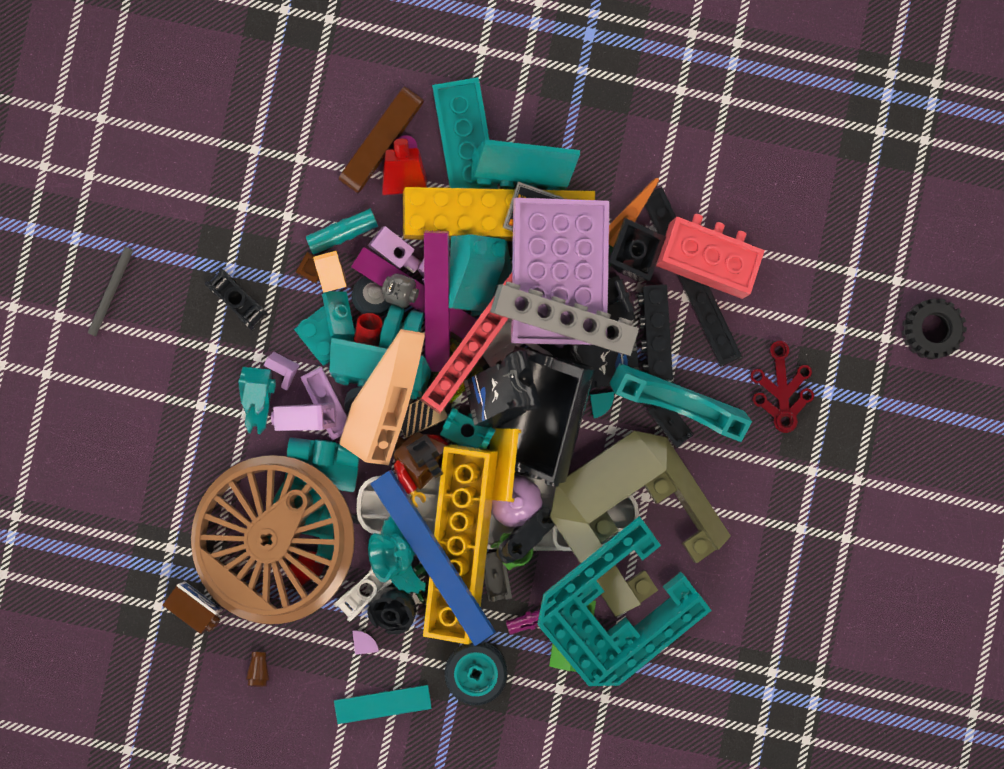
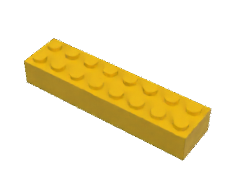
M405 187L403 191V239L424 240L425 231H449V240H451V236L472 234L513 241V232L502 227L515 189ZM543 190L563 197V199L595 200V191Z
M449 445L445 446L443 450L441 468L443 474L440 477L434 536L481 607L498 451ZM429 577L423 637L463 644L472 643L431 577Z

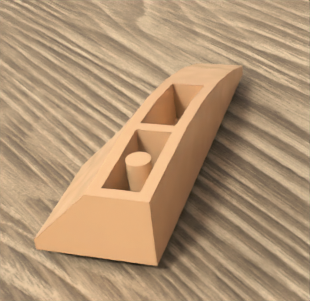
M401 329L351 404L339 442L341 446L365 462L389 465L413 390L425 337L424 333Z

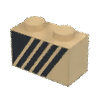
M418 397L419 400L412 404L409 402L401 428L404 437L407 439L413 433H420L445 421L448 417L445 409L441 414L437 413L421 401L422 397Z

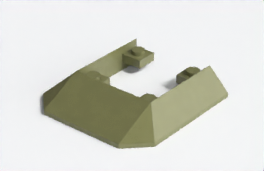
M633 431L568 475L566 482L559 483V487H555L550 518L580 564L601 548L603 541L619 531L607 511L643 486L655 504H658L672 493L676 495L698 529L697 533L682 542L694 563H698L715 550H719L731 537L667 437ZM615 565L596 580L605 591L601 596L615 617L641 605L642 601L658 591L645 570L625 581Z

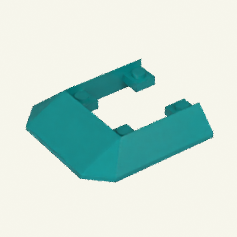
M640 516L543 594L537 625L588 686H620L712 611L682 572L663 586L670 598L634 627L624 617L606 632L586 606L605 592L596 581L633 550L643 561L661 546Z

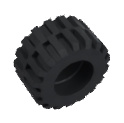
M929 299L913 306L911 311L907 312L905 315L906 320L902 323V326H904L902 336H905L906 340L904 342L906 346L909 345L911 347L910 351L912 353H917L921 358L938 359L949 356L953 351L959 349V344L964 342L965 339L963 333L967 331V327L963 326L966 320L965 317L961 318V310L959 308L955 309V304L952 302L947 303L945 299ZM927 316H937L944 322L946 333L941 342H930L923 335L922 323Z

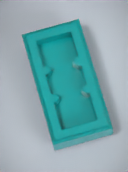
M324 292L322 297L330 338H352L355 335L347 292Z

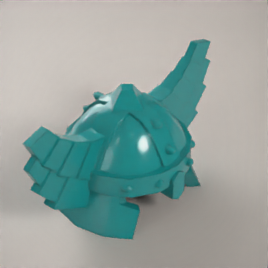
M390 515L387 520H384L381 534L374 533L369 540L368 553L372 570L380 582L385 583L391 580L399 590L418 594L420 590L425 591L426 583L422 582L414 573L411 564L415 553Z

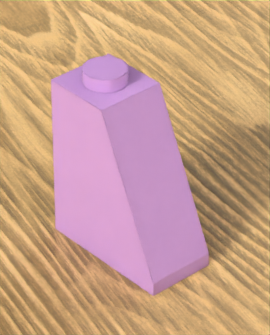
M335 403L273 407L274 411L271 413V422L275 427V431L324 430L336 427Z

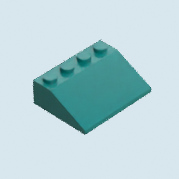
M485 139L472 153L470 181L477 182L479 186H491V183L500 184V188L513 189L520 182L539 189L565 190L576 167L580 150Z

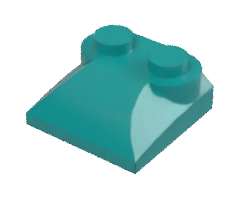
M323 306L310 317L303 320L294 330L319 362L325 366L330 362L332 338H330L325 307ZM354 335L352 338H336V339H341V340H346V341L354 342V337H355V335Z

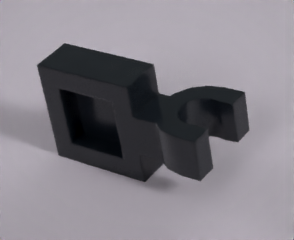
M427 434L406 447L419 468L426 464L435 479L443 474L434 459L440 454Z

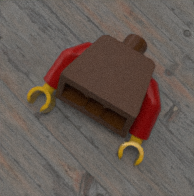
M419 432L413 433L407 440L398 436L394 448L396 450L394 453L396 475L406 493H410V499L416 508L418 504L415 502V496L419 497L422 503L426 501L425 495L417 492L416 489L421 490L434 477L426 464L419 468L406 448L424 436ZM427 434L440 454L434 459L441 469L443 450L449 444L439 435Z

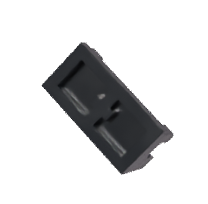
M656 405L646 411L675 449L694 435L677 412Z

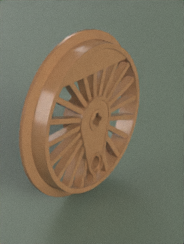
M275 455L248 459L220 475L202 497L194 516L191 533L193 561L199 578L209 594L232 614L245 620L262 624L293 622L314 613L324 606L335 595L348 574L355 541L354 526L349 507L336 485L323 472L304 461ZM267 471L266 511H264L255 478V473ZM275 471L286 472L288 475L280 498L273 504ZM247 476L258 516L236 483ZM295 476L307 483L302 490L290 491ZM230 487L252 522L221 497ZM312 488L322 498L315 504H313V498L309 493ZM298 495L303 499V504L300 508H297L294 503ZM218 502L244 523L247 528L211 515L216 503ZM326 504L331 518L304 526L307 517ZM209 521L244 533V536L207 535ZM333 524L335 539L299 538L302 532ZM268 535H272V544H267L269 542ZM206 540L244 541V544L210 553L207 551ZM296 543L334 545L332 560L297 548L295 545ZM246 549L245 553L226 566L217 559L218 557ZM294 552L328 565L329 568L324 578L321 579L291 553ZM249 556L251 557L238 575L231 571L232 568ZM285 559H288L318 584L309 595ZM256 562L250 582L247 584L242 579ZM278 562L302 598L301 601L293 605L289 604ZM264 563L263 592L261 595L255 590V586ZM271 565L283 608H276L270 603Z

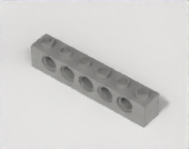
M506 282V285H498L490 313L631 356L639 328L632 326L633 321L620 317L618 321L610 319L611 314L598 310L596 314L587 312L588 307L574 303V307L565 305L566 300L552 296L551 300L542 297V292L529 289L527 293L519 290L520 285ZM518 297H522L525 300V306L522 310H517L515 307V300ZM541 304H545L548 309L547 315L543 318L538 315V307ZM567 311L570 314V321L564 325L560 320V316L563 312ZM589 318L593 326L590 331L586 332L583 328V323ZM609 326H613L615 334L612 338L608 339L605 333L606 329Z

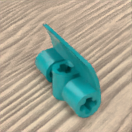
M289 438L287 457L295 458L314 466L323 472L339 490L355 491L359 457L334 441ZM288 473L285 474L284 482L286 481ZM295 476L292 484L305 486L307 483Z

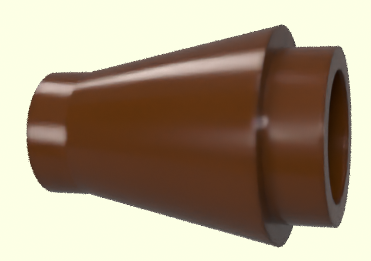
M252 652L246 676L248 686L267 687L269 674L265 652Z

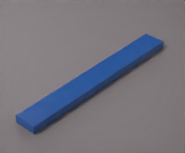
M389 470L373 481L371 486L474 646L496 633L393 471Z

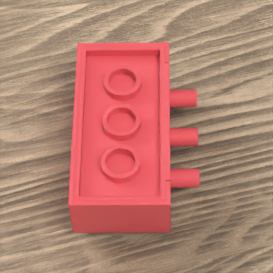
M694 214L692 222L680 217L674 218L669 223L665 235L666 239L656 266L741 299L750 295L765 250L745 243L747 234L744 231H738L735 239L722 234L725 227L723 223L717 222L714 230L701 226L703 216L700 214Z

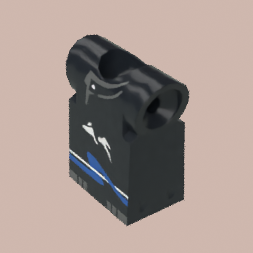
M636 340L631 356L595 345L567 344L568 356L572 360L595 368L590 390L593 388L611 387L609 383L619 363L639 370Z
M524 350L509 354L501 364H497L464 381L475 426L497 429L523 415L526 411L541 408L528 354Z

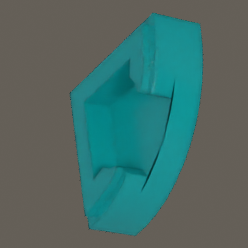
M614 392L590 395L593 419L604 415L610 409L614 400Z

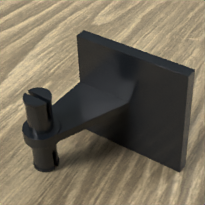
M619 275L608 279L607 313L611 314L610 319L618 321L619 317L632 321L636 319L633 312L635 308L630 298L632 294L631 291L628 292L623 279H620ZM613 326L607 327V330L612 329Z

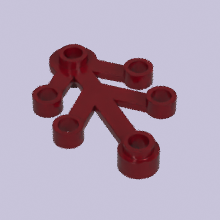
M776 341L770 346L769 353L775 359L777 386L760 369H755L750 373V380L753 383H759L779 400V409L767 401L764 393L754 394L752 403L756 407H762L774 417V426L778 431L789 433L797 426V414L808 402L814 399V392L808 388L801 390L799 399L790 409L788 399L801 383L812 375V369L808 365L800 366L795 377L787 385L785 358L789 354V346L784 341ZM777 346L783 349L781 355H777L774 351ZM802 368H806L808 370V375L806 377L800 374V370ZM755 372H759L762 376L759 381L753 378ZM808 391L811 397L809 400L803 398V392ZM761 395L764 401L762 404L756 403V396ZM783 417H787L789 419V424L787 426H784L781 423V419Z

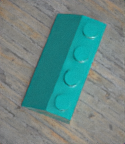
M332 338L329 372L335 382L339 384L349 385V383L358 384V387H363L387 349ZM420 356L410 399L422 397L428 387L432 371L424 356Z

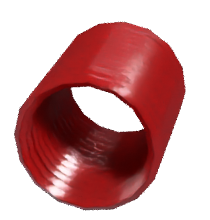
M365 313L359 316L354 342L379 347L383 326L382 319L373 313Z

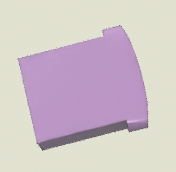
M276 352L269 355L264 364L267 368L285 376L281 388L288 390L299 368V364Z

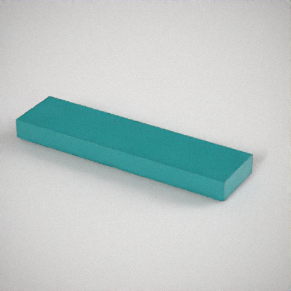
M428 684L334 700L337 724L432 709Z

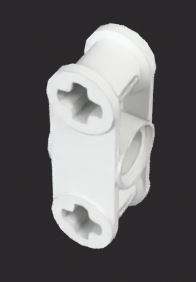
M371 569L351 590H348L333 605L339 607L348 616L347 620L350 622L365 608L364 606L371 601L379 590L389 586L392 581L380 582ZM363 583L371 584L373 587L372 595H362L360 586Z

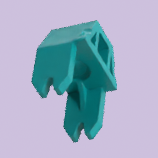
M243 367L238 383L241 404L246 413L245 427L248 433H251L253 427L256 426L258 434H261L266 429L271 393L275 392L276 379H272L270 369Z
M452 408L440 435L459 446L486 449L494 435L495 429L492 427L475 426L472 414L468 413L465 416ZM464 424H469L473 427L474 433L471 437H464L461 434V427Z

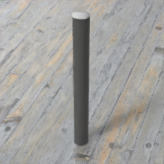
M124 247L87 332L88 334L97 336L134 250Z

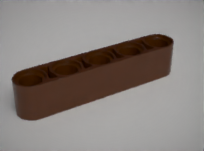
M404 86L342 171L338 180L356 193H359L384 160L385 151L391 150L394 146V141L401 136L424 103V99Z

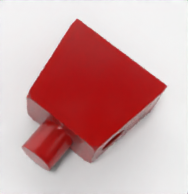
M407 139L395 140L394 149L385 151L382 180L383 195L403 194L405 187L427 188V176L418 148H409Z

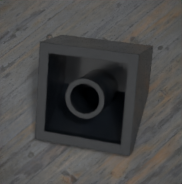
M624 218L608 263L618 273L635 281H650L666 237Z

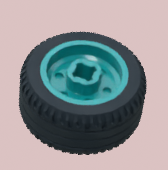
M481 642L476 646L473 643L460 645L451 653L445 666V681L449 691L456 699L465 704L483 705L493 701L501 694L507 682V665L503 655L496 647L486 642ZM473 669L481 672L479 677L472 675Z

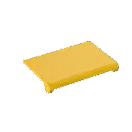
M495 429L494 435L490 440L489 450L498 451L492 500L514 502L512 492L520 429Z

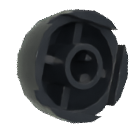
M389 586L379 590L371 599L367 614L370 622L377 629L380 626L386 629L385 633L402 634L410 629L417 609L414 598L410 593L399 590L397 587Z

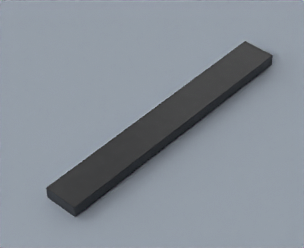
M660 187L651 193L644 207L656 232L665 236L669 223L676 218V215L663 188ZM676 274L719 366L722 367L742 358L710 287Z

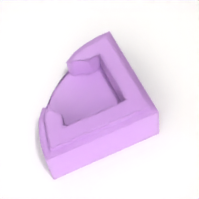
M353 630L355 655L379 652L377 642L369 634Z

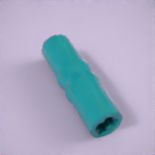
M370 208L307 235L306 240L314 255L378 227V224Z

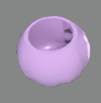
M515 475L512 492L514 502L492 500L491 513L497 521L506 527H520L526 520L529 521L542 509L543 502L540 489L525 476Z

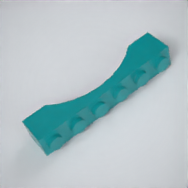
M619 363L609 383L614 393L618 396L637 403L652 404L675 411L711 428L721 435L742 442L752 423L746 412L621 363Z

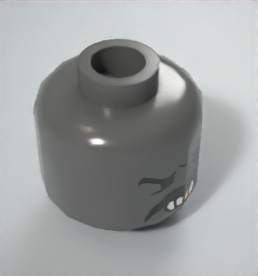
M396 273L386 278L382 287V294L386 302L405 308L411 302H416L419 289H416V282L413 278Z

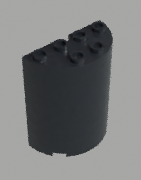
M515 346L513 352L524 350L528 354L541 408L526 411L523 415L497 429L521 430V433H518L516 472L525 473L526 471L530 478L538 480L543 478L545 479V484L559 487V483H564L567 479L595 368L555 354L552 356L541 353L539 350Z

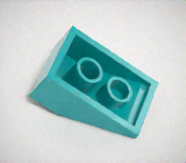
M472 234L451 236L449 308L484 312L492 300L505 264L506 239Z

